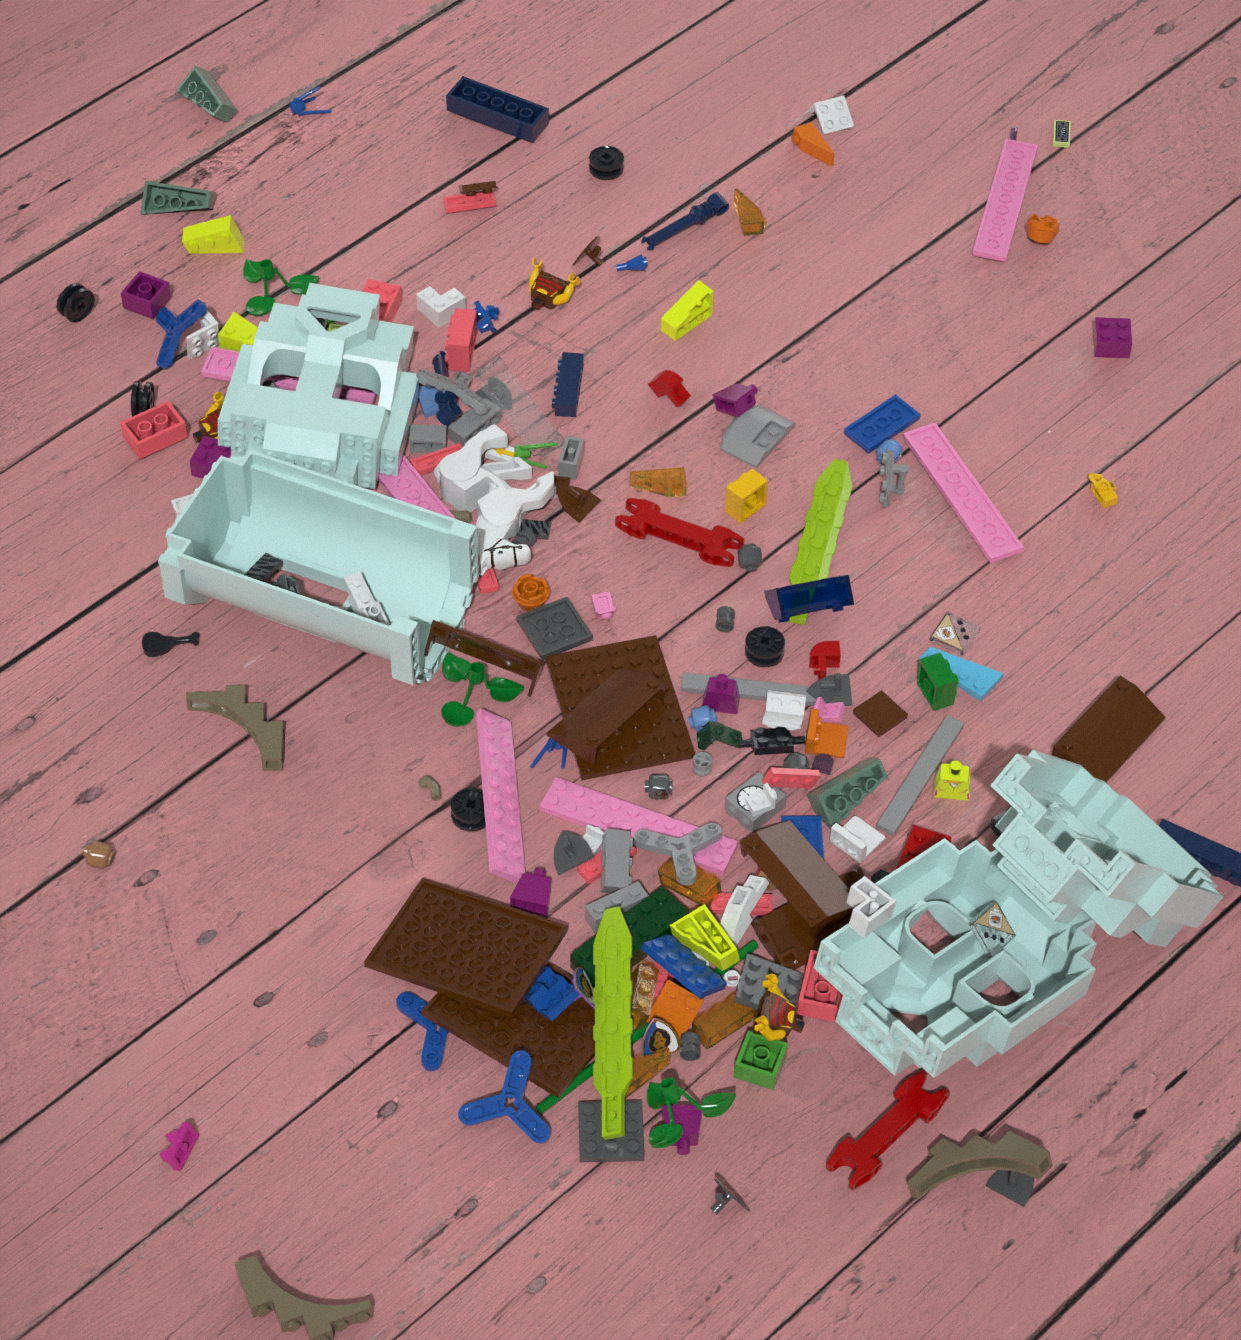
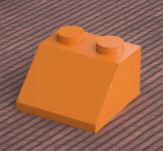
M667 980L644 1022L650 1024L653 1018L666 1022L677 1033L680 1041V1036L686 1033L704 1000Z

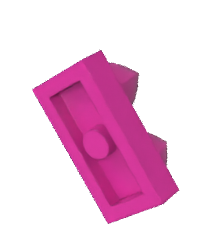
M182 1122L179 1129L165 1135L172 1144L169 1148L160 1152L161 1159L169 1163L173 1170L176 1171L182 1170L199 1137L191 1124Z

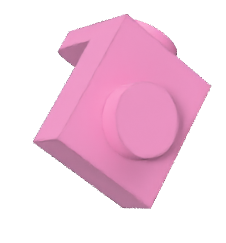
M610 591L591 595L596 618L601 617L602 620L612 618V615L616 612V607L613 606Z
M817 697L813 709H819V718H822V722H842L846 708L844 703L825 704L822 697Z

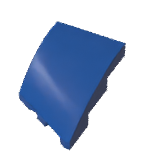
M545 966L524 1000L542 1016L553 1021L580 994L575 990L574 985L569 984L564 977L555 974L550 967Z

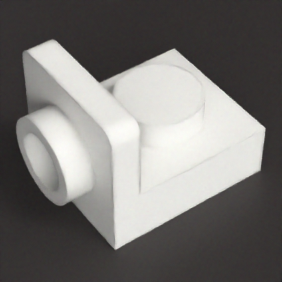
M768 783L763 784V791L745 797V803L753 816L775 809L777 794L773 788H770Z
M588 824L586 826V833L582 838L590 846L593 855H596L602 848V835L604 832L600 828Z

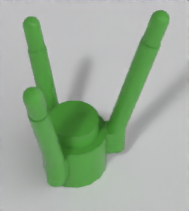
M558 443L515 445L514 458L519 456L529 465L546 469V465L526 459L530 458V449L557 446Z

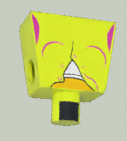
M959 761L941 764L934 778L933 797L970 801L971 777L969 767L962 765Z

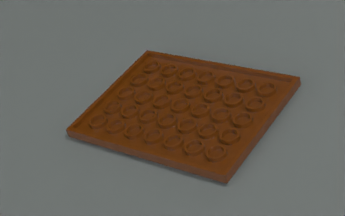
M656 635L545 657L562 718L570 713L618 669L651 674L666 683L664 700L660 701L653 697L600 745L596 751V760L593 765L573 753L581 781L693 759L695 751Z
M422 878L367 956L364 965L366 968L513 1018L568 932V926Z
M549 962L546 966L550 967L555 974L564 977L569 984H572L573 977ZM439 992L421 1010L422 1016L507 1068L512 1054L519 1050L527 1052L532 1058V1067L528 1080L557 1098L561 1096L595 1056V1041L593 1040L595 1009L583 997L572 1002L553 1021L542 1016L525 1000L513 1018Z

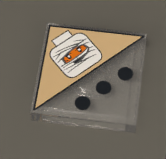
M946 612L930 635L929 641L963 656L980 632L981 627Z
M997 901L991 902L968 923L988 958L994 957L1016 936Z

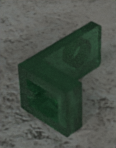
M709 720L697 732L698 749L705 750L715 740L741 749L739 748L738 740H742V732Z

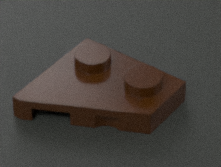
M496 181L459 185V191L466 192V195L476 194L478 190H482L483 193L493 192L492 188H497Z

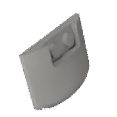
M762 405L753 406L730 422L722 435L720 450L757 469L795 427L796 423Z

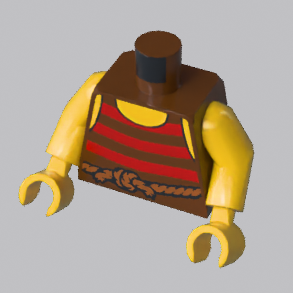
M534 258L532 260L534 271H531L528 282L532 307L536 310H539L542 306L554 309L558 305L567 303L574 291L573 287L580 284V278L577 276L573 281L575 274L571 273L568 276L569 282L544 271L539 273L544 263L541 259L540 264L536 265L537 259Z
M220 392L214 394L213 399L216 402L212 403L206 414L199 420L200 431L193 433L196 443H199L203 436L218 439V418L222 408L219 406L223 405L225 396H222Z
M775 974L766 975L765 978L767 980L763 981L762 985L764 988H768V990H766L759 1001L753 1033L763 1035L767 1041L786 1039L791 1030L801 1033L805 1021L795 1018L796 1005L791 1003L781 993L777 986V976Z

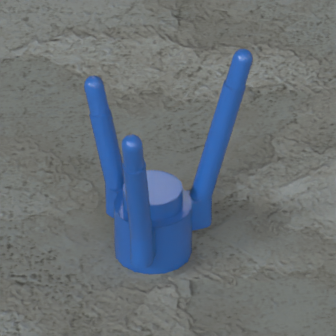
M320 86L289 102L293 115L331 113L332 111H303L305 109L304 104L315 100L316 97L302 99L318 91Z
M549 738L546 745L530 765V768H534L546 751L551 752L552 749L560 750L563 748L561 768L564 769L567 748Z

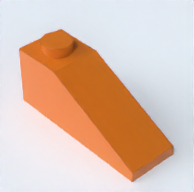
M812 122L793 128L792 141L801 151L829 166L834 164V151Z

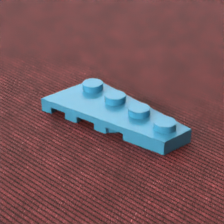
M929 647L919 658L920 662L922 658L941 653L944 659L948 660L952 672L956 673L959 683L957 687L979 701L984 699L1003 679L1004 673L933 647Z

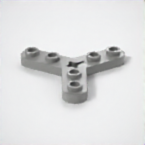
M419 369L416 375L418 382L427 386L429 384L440 391L444 389L455 393L461 398V402L471 406L473 411L479 415L488 414L491 408L486 401L468 388L472 377L464 371L457 370L452 378L425 369Z
M708 823L681 838L641 829L634 833L633 843L637 848L672 857L677 882L681 885H692L696 882L697 878L693 854L719 841L722 837V828L716 823Z

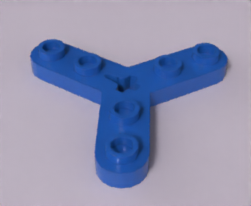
M198 299L178 316L166 307L159 310L156 322L165 330L166 335L156 361L158 367L167 369L172 366L175 351L179 347L181 334L206 314V303Z
M410 992L401 993L396 999L397 1009L427 1030L421 1056L422 1066L427 1071H436L442 1065L449 1032L442 1027L436 1032L435 1023L421 1015V1010L427 1005L426 1002Z
M522 1050L512 1054L501 1094L463 1105L458 1112L460 1121L464 1125L473 1126L508 1115L534 1142L538 1144L546 1143L551 1137L550 1127L523 1101L532 1067L531 1056ZM507 1098H515L513 1103L519 1110L516 1111L510 1106L506 1108L507 1102L505 1100Z

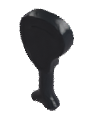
M148 632L142 638L143 652L148 657H158L168 653L175 645L191 643L197 646L199 644L197 639L200 637V634L193 632L189 636L172 637L163 636L158 632Z

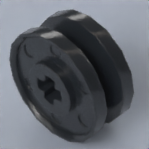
M600 146L590 152L589 170L594 177L601 180H613L623 173L624 155L620 149L613 146Z
M80 283L70 284L60 293L57 299V311L70 322H80L91 312L95 302L94 294Z
M141 381L134 382L131 392L132 417L154 407L155 391L153 382H146L144 389Z
M760 626L752 629L745 638V656L749 662L759 667H772L782 661L785 638L780 631L769 626Z
M466 788L453 796L451 800V820L456 827L468 832L479 831L486 827L483 790Z

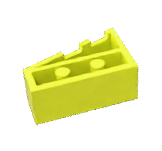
M231 215L183 228L182 243L189 254L244 252V237Z
M698 280L661 317V331L676 341L710 318L713 313L714 291Z
M233 312L218 334L219 347L240 351L242 344L253 346L258 327Z
M705 904L670 925L672 936L720 970L724 971L740 961L737 948Z

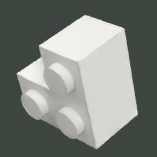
M429 286L416 294L417 309L438 328L450 322V317L454 315L455 308L466 309L465 296L455 288L440 295Z
M864 876L853 884L849 891L846 903L853 908L848 926L863 938L867 937L892 917L896 900Z

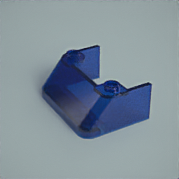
M849 575L764 590L773 618L778 620L779 623L790 621L789 617L826 609H832L833 612L844 610L843 606L854 605Z

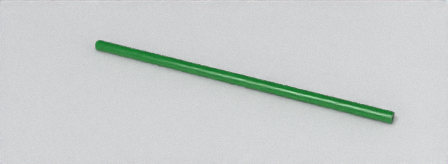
M751 940L738 950L740 961L724 971L717 967L713 971L723 976L727 971L744 960L747 953L751 954L759 948L758 944ZM644 1022L631 1034V1046L644 1036L649 1025L648 1023ZM595 1061L581 1071L559 1098L551 1094L536 1105L535 1108L541 1115L593 1076V1064Z

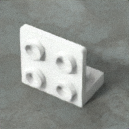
M844 95L814 103L809 108L810 115H817L823 135L854 126Z
M208 310L201 317V329L187 336V357L189 360L199 357L202 353L211 349V347L219 345L218 322Z
M768 690L766 711L762 724L770 728L786 727L787 730L792 731L801 729L807 695Z
M857 816L852 817L843 827L838 823L831 827L830 842L859 863L865 860L885 840L883 834Z

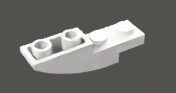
M361 572L343 577L342 582L350 596L348 601L355 614L390 626L379 602L374 601Z
M750 875L743 886H736L727 903L720 926L735 947L753 920L750 913L769 885L766 878Z

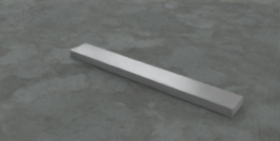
M683 672L681 692L704 694L709 677L717 676ZM728 677V679L737 681L740 698L767 701V692L772 690L807 695L806 705L814 706L817 700L806 692L810 686Z
M948 715L945 717L878 821L877 829L892 836L896 834L964 727V722Z

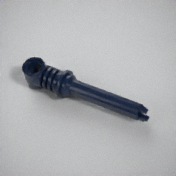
M715 192L700 205H693L689 214L648 237L643 236L641 243L647 242L649 245L647 250H654L656 245L693 224L703 225L710 217L724 214L729 208V203L719 192Z
M440 351V354L433 358L432 364L434 365L435 373L448 377L444 357L446 353ZM444 389L443 391L438 390L435 394V402L439 408L436 417L443 425L450 426L461 414V410L456 405L457 395Z

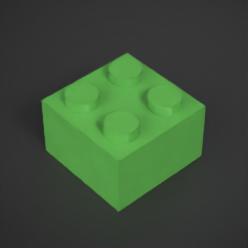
M748 1030L735 1063L734 1078L774 1090L787 1057L788 1043L780 1040L767 1041L763 1035L754 1034Z

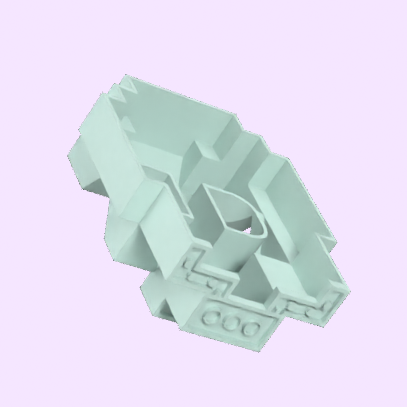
M309 283L306 295L302 294L298 307L274 303L268 322L260 321L253 346L246 344L241 346L218 418V446L230 447L231 456L240 459L246 456L249 450H253L365 488H376L379 473L398 476L418 401L419 382L416 377L417 374L407 372L413 352L414 326L379 321V294ZM326 319L349 323L330 332L325 330ZM277 374L299 377L295 391L262 386L265 379ZM342 385L365 388L375 392L379 397L378 406L339 399Z
M1032 750L1028 756L1017 753L990 785L1011 805L995 825L1002 834L993 846L1004 856L997 866L1054 921L1069 924L1082 909L1110 936L1122 938L1134 930L1147 944L1166 947L1184 925L1198 928L1224 898L1216 890L1218 885L1209 878L1212 875L1127 796L1118 794L1105 781L1094 778L1079 764L1036 750Z
M944 838L875 883V885L896 900L892 917L865 938L848 926L849 923L821 941L814 969L843 995L835 1022L885 1068L896 1076L914 1063L918 1068L922 1067L935 1078L963 1057H967L978 1067L997 1052L1001 1055L1084 997L1096 970L1090 963L1097 945L1091 938L1096 922L1082 909L1069 924L1054 921L997 866L1004 857L997 849L990 852L985 846L975 840L959 851ZM997 902L1015 935L974 922ZM924 912L955 940L935 955L910 932V929ZM985 932L988 933V935H989L988 938H985V937H984V933H985ZM993 934L996 935V940L992 939ZM1001 937L1004 938V943L1000 942ZM1000 980L1020 999L1007 1006H997L984 1000L979 993ZM889 1011L923 1015L927 1018V1027L915 1035Z

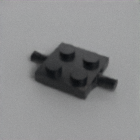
M785 727L773 729L757 728L756 730H750V740H738L739 748L751 747L755 755L794 753V745L805 744V736L793 737L790 734V730H787Z

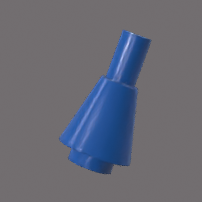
M642 254L626 263L616 265L617 272L627 269L646 271L645 267H648L647 258L643 257Z

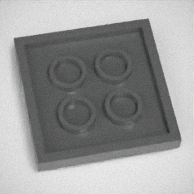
M568 597L516 616L518 624L541 660H545L546 656L559 654L593 641L592 633Z
M747 953L734 1002L758 1010L759 1001L766 990H768V988H764L762 985L763 981L767 980L765 976L775 974L778 979L777 986L781 993L798 1007L805 974Z
M642 1100L625 1101V1136L608 1140L602 1137V1101L578 1102L580 1163L644 1161Z

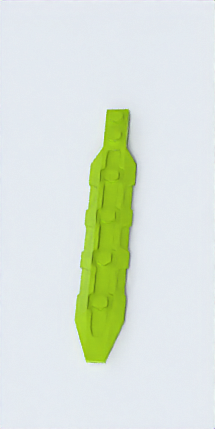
M834 459L816 480L813 491L814 497L810 510L807 512L803 536L800 537L799 550L789 576L794 595L787 616V622L806 625L813 597L826 586L829 575L828 569L832 555H834L836 550L839 529L842 528L843 514L853 487L848 461Z
M619 906L604 910L593 944V965H595V987L593 989V1002L595 1003V1025L593 1026L595 1063L593 1064V1084L602 1097V1137L605 1140L625 1136V1095L633 1079V1057H631V1034L633 1033V1019L631 1018V996L633 995L631 981L632 936Z

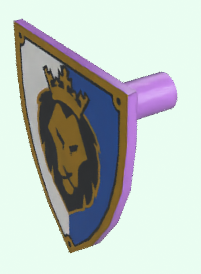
M582 966L577 967L574 970L571 983L580 995L574 1001L583 997L595 1009L593 986Z

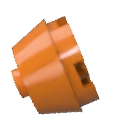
M1031 214L1027 221L1028 237L1036 243H1051L1060 231V223H1057L1056 218L1048 215L1037 217V214Z
M532 574L520 576L512 588V596L522 610L527 612L543 606L550 592L546 580L543 577L541 579L532 577Z

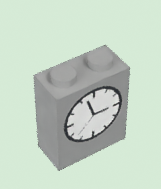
M760 772L756 773L725 798L724 810L726 813L734 817L743 828H747L752 833L786 807L787 795L778 787H770L777 794L775 809L756 816L752 815L745 803V797L763 791L762 779L764 776Z

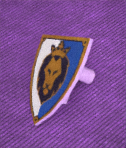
M653 1018L642 1038L641 1057L644 1066L675 1053L681 1048L677 1033L669 1024L662 1020Z

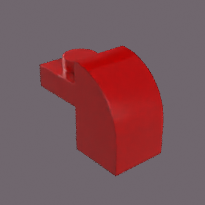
M664 370L658 373L648 383L658 398L666 394L676 407L681 406L691 396L681 384L683 378L671 370Z
M823 641L812 648L809 668H813L814 675H817L818 680L826 677V668L840 667V641Z

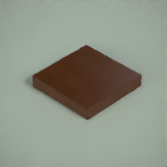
M880 691L853 709V714L878 737L908 717V714L883 691Z

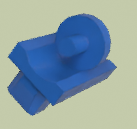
M479 300L474 302L476 308L473 310H476L477 321L483 318L477 322V327L481 334L489 329L492 333L497 331L490 319H498L499 308L488 305L486 310H484Z

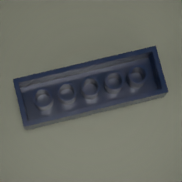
M464 76L446 95L447 111L532 143L549 124V108Z

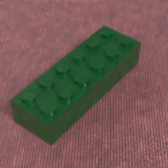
M662 886L623 914L632 936L631 968L648 956L641 950L644 942L667 934L672 935L670 925L689 914V910ZM596 935L570 954V968L574 971L577 967L582 966L589 977L593 989L595 987L593 944Z

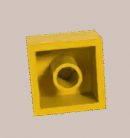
M751 469L747 473H743L736 481L729 483L726 487L725 512L740 524L766 505L768 480L754 469Z

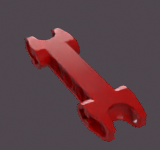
M628 498L625 502V508L634 515H619L615 518V526L632 537L644 539L648 534L697 551L702 561L717 566L732 567L735 557L726 549L739 550L745 542L742 536L729 528L717 525L712 530L663 514L656 503L644 499Z
M924 1070L908 1078L899 1086L894 1094V1098L898 1102L858 1141L854 1140L851 1136L846 1137L837 1146L826 1163V1169L832 1172L841 1166L852 1168L855 1173L849 1180L848 1187L851 1190H855L869 1182L883 1165V1162L878 1158L919 1118L925 1123L931 1122L949 1098L950 1091L946 1088L941 1089L935 1094L923 1091L921 1087L927 1080L928 1075Z

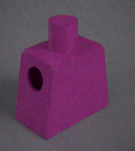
M737 383L714 393L713 399L716 410L737 417L741 416L756 404L754 395L758 392L757 387L754 384L745 386Z
M725 674L709 677L703 695L702 706L708 705L711 709L714 708L715 712L738 714L740 695L737 681L728 679Z
M535 868L533 875L528 873L522 874L510 896V907L548 917L551 879L545 877L546 871L544 869Z
M662 1105L663 1124L670 1123L667 1105ZM671 1105L674 1125L680 1124L683 1127L681 1138L671 1146H677L678 1154L687 1155L690 1153V1146L698 1145L703 1110L697 1109L694 1105Z

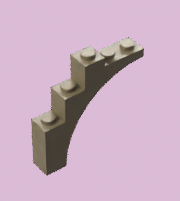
M226 685L225 692H186L188 710L205 711L228 718L241 726L253 738L261 754L263 771L283 770V721H265L264 703H246L245 685Z
M1008 1131L1001 1137L996 1144L975 1134L962 1148L942 1138L929 1150L931 1159L910 1178L907 1184L911 1197L919 1200L931 1189L960 1175L976 1171L1004 1170L1026 1174L1040 1180L1053 1164L1048 1150L1011 1131Z
M256 1255L235 1262L236 1273L252 1317L265 1316L274 1310L283 1333L295 1331L304 1325L309 1340H334V1331H343L350 1325L365 1323L373 1317L372 1306L369 1300L346 1305L312 1303L291 1295L274 1283L262 1269Z

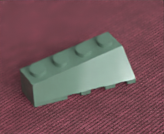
M195 65L176 90L213 117L228 122L237 110L209 71Z
M145 181L141 215L204 208L213 209L216 192Z
M867 758L808 793L807 797L815 814L821 816V820L831 830L835 823L839 824L843 819L845 820L850 815V812L856 806H859L863 799L869 793H872L888 776L880 759Z

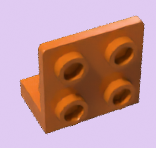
M811 709L805 753L844 758L849 726L822 722V718H819V709Z

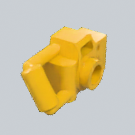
M1089 473L1088 479L1092 482L1090 490L1102 507L1107 508L1117 504V488L1113 482L1104 479L1102 474Z

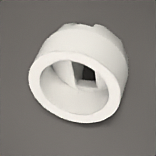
M736 970L727 971L724 975V981L727 982V985L730 987L738 985L740 979L739 972ZM738 976V980L728 981V977Z

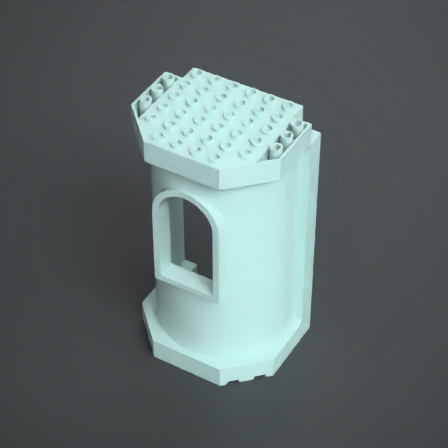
M249 450L242 459L234 456L230 458L220 456L217 462L213 463L211 471L208 475L204 476L202 484L199 488L195 489L193 497L190 501L186 502L184 510L181 514L177 515L172 527L168 528L166 532L168 548L164 554L160 555L158 560L163 583L162 588L167 599L189 605L205 603L209 598L323 639L391 661L392 678L411 685L432 681L446 654L451 649L434 643L428 656H424L432 621L436 620L462 631L465 625L463 617L466 608L470 607L473 598L471 593L472 585L478 581L479 577L477 526L253 450ZM265 553L281 560V566L277 570H285L346 592L347 590L342 582L343 577L361 572L374 601L379 602L390 626L355 614L348 598L342 606L345 607V610L253 579L244 574Z

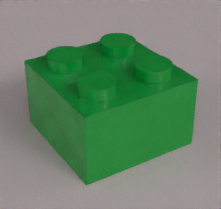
M941 653L920 659L917 685L932 710L936 711L954 705L959 680L956 673H953L950 669L948 660L944 659Z

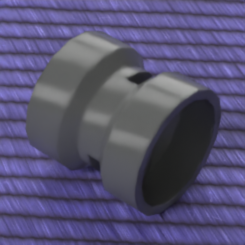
M523 529L519 533V537H515L511 543L516 545L525 544L531 547L537 542V538L532 531Z
M729 606L718 608L716 629L724 633L731 632L734 629L735 610Z
M694 1032L683 1033L680 1036V1044L682 1045L680 1057L687 1061L698 1060L701 1057V1049L699 1048L701 1036Z

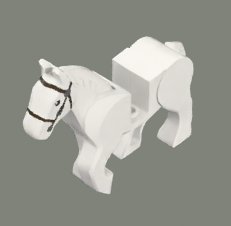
M495 424L480 431L465 442L464 447L459 451L445 456L434 469V475L437 482L440 483L441 496L445 502L454 505V508L457 510H467L470 513L478 509L476 526L479 576H483L491 568L503 570L514 566L526 565L531 560V551L528 545H516L508 541V539L517 535L523 518L530 510L542 508L549 500L556 498L553 471L537 478V482L526 490L512 488L504 481L510 479L520 481L532 479V467L519 456L509 461L491 462L481 465V456L487 449L505 448L508 446L507 434Z

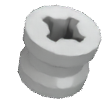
M707 752L696 753L693 757V772L701 777L709 775L712 771V756Z

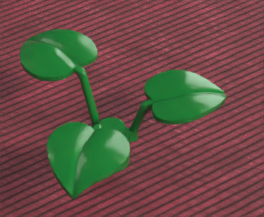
M246 259L243 268L245 280L256 283L263 278L264 297L254 296L250 298L246 304V309L253 316L265 315L272 311L275 299L268 297L267 280H272L275 274L278 275L287 287H291L292 293L299 295L306 294L309 283L317 284L319 276L297 275L290 278V283H288L279 273L278 268H274L270 259H264L260 262Z
M448 652L442 664L443 676L451 682H459L462 679L466 681L468 679L469 686L462 705L456 701H450L443 705L441 710L442 718L445 723L455 727L469 724L473 719L474 711L465 706L472 685H478L483 680L486 688L490 689V696L499 702L512 701L523 691L524 687L502 677L492 678L488 683L487 674H484L485 666L482 663H470Z
M666 1078L660 1084L650 1082L647 1090L648 1106L651 1109H661L662 1105H667L670 1118L669 1124H661L650 1132L648 1137L652 1148H665L673 1145L681 1138L683 1127L680 1124L674 1125L671 1104L677 1103L681 1099V1095L688 1099L697 1109L703 1110L702 1113L705 1117L712 1118L724 1114L731 1107L736 1098V1093L713 1094L704 1098L702 1105H699L684 1091L683 1087L679 1088L674 1078Z

